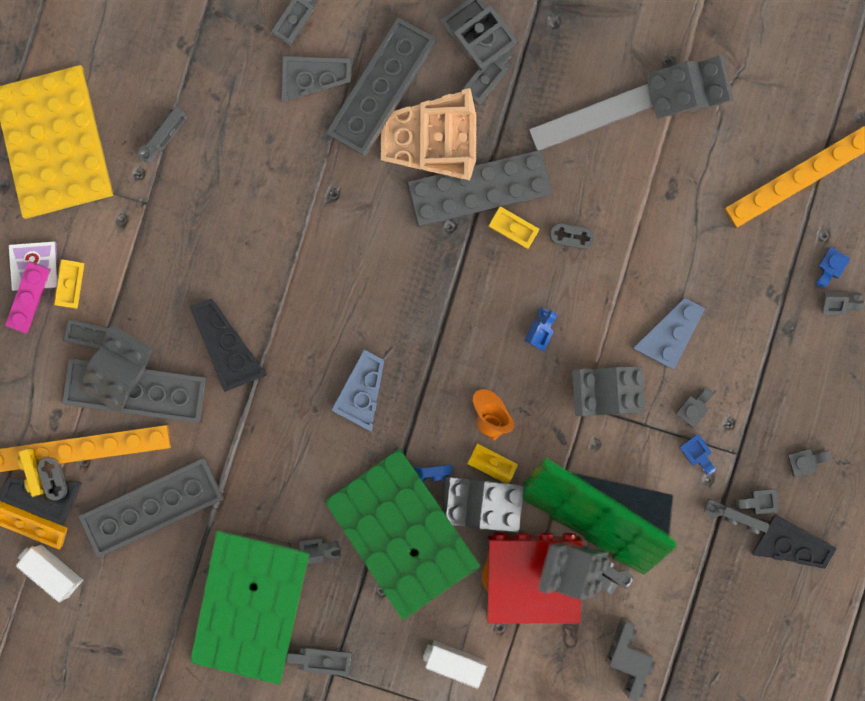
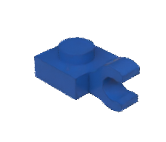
M832 247L828 248L818 265V268L823 270L815 285L824 289V287L828 286L832 277L838 279L850 258Z
M541 307L538 312L539 322L533 321L524 341L539 350L545 351L554 332L550 327L556 320L557 314Z
M699 434L679 447L690 464L694 466L699 463L706 475H710L716 470L707 458L712 452Z
M452 464L427 468L414 467L423 483L427 477H431L432 481L445 480V475L453 474Z

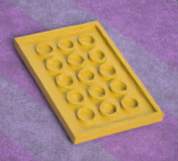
M81 65L0 86V123L24 219L114 196L84 70Z

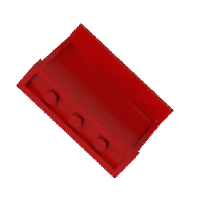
M500 532L493 533V536H487L489 542L488 591L485 618L488 624H580V600L555 591L550 593L538 591L550 545L570 542L582 547L583 541L579 536H576L575 533H563L562 536H553L552 533H540L539 536H530L529 533H516V536H507L506 533Z

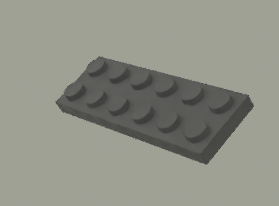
M397 18L326 134L366 157L433 49L437 39L406 21Z
M542 150L474 166L470 181L438 174L408 182L419 227L552 195Z
M69 359L62 404L118 412L80 390L89 361ZM145 369L143 376L129 393L125 407L121 412L200 423L207 378Z
M203 458L78 517L97 558H100L224 500V497L206 458Z

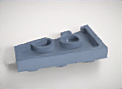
M684 298L632 349L674 370L705 308Z
M363 349L331 408L333 412L371 432L384 360Z

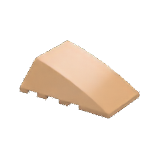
M467 88L462 90V92L444 95L439 99L428 100L416 106L395 110L381 131V160L470 181L476 163V112L471 89Z

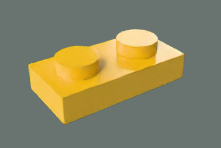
M501 206L488 226L527 250L540 230Z
M60 260L53 305L78 309L84 263Z
M478 443L467 463L505 484L510 483L518 466L517 463Z
M34 450L20 451L18 464L20 469L25 471L27 479L24 480L27 492H31L32 497L44 494Z

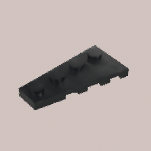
M212 298L190 306L224 392L267 376Z

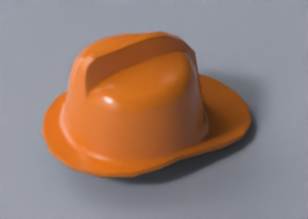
M480 389L475 392L472 402L478 414L476 425L479 431L488 436L492 441L497 440L503 433L511 432L514 429V421L500 397L486 389Z

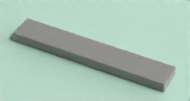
M649 83L529 129L536 150L549 148L654 107Z

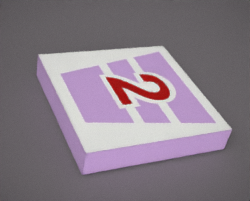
M56 242L9 245L12 291H18L28 261L50 268L51 271L44 289L56 288L58 277Z

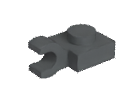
M825 291L821 307L822 314L846 315V310H863L864 301H861L862 293H852L849 296L848 291Z
M704 388L696 399L689 396L676 414L695 428L709 411L704 407V404L714 393L708 388Z
M806 449L787 455L794 477L817 471L816 464L832 460L829 451L812 454L811 449Z
M776 489L751 491L752 498L735 499L736 509L753 508L754 514L779 512Z
M322 538L299 541L300 551L310 553L308 564L325 562L324 557L330 559L341 558L338 541L323 543Z

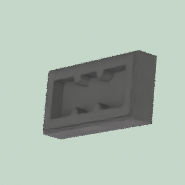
M68 319L63 341L100 349L109 328Z

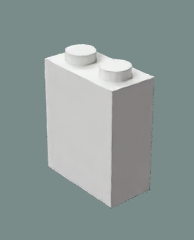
M43 545L32 546L29 549L26 548L18 557L20 562L16 567L58 602L69 598L83 581L81 577Z
M435 640L432 646L427 645L423 655V661H426L425 668L479 688L487 667L484 659Z

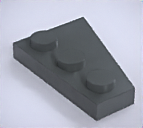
M283 56L281 102L350 83L352 59Z

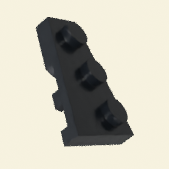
M7 479L0 494V501L64 526L82 486V483L66 482L68 491L65 497L60 500H50L45 493L32 497L31 492L28 493L25 488V479ZM52 481L54 488L50 489L51 493H56L59 496L58 492L62 488L61 486H56L55 481Z
M774 514L769 522L770 526L767 533L764 532L752 555L825 569L834 555L836 547Z

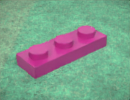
M31 261L27 262L5 326L26 334L29 333L51 271L50 268Z

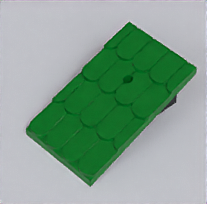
M400 448L324 501L402 621L480 567L474 555ZM415 548L419 551V554L412 556L410 550Z
M546 457L522 484L524 486L523 500L550 514V518L583 535L586 541L608 551V553L613 555V559L643 575L676 549V541L669 537L673 502L672 494L568 472Z
M217 531L190 663L280 685L310 553L291 549V543L251 533L238 536ZM255 582L258 585V589H254L251 583Z

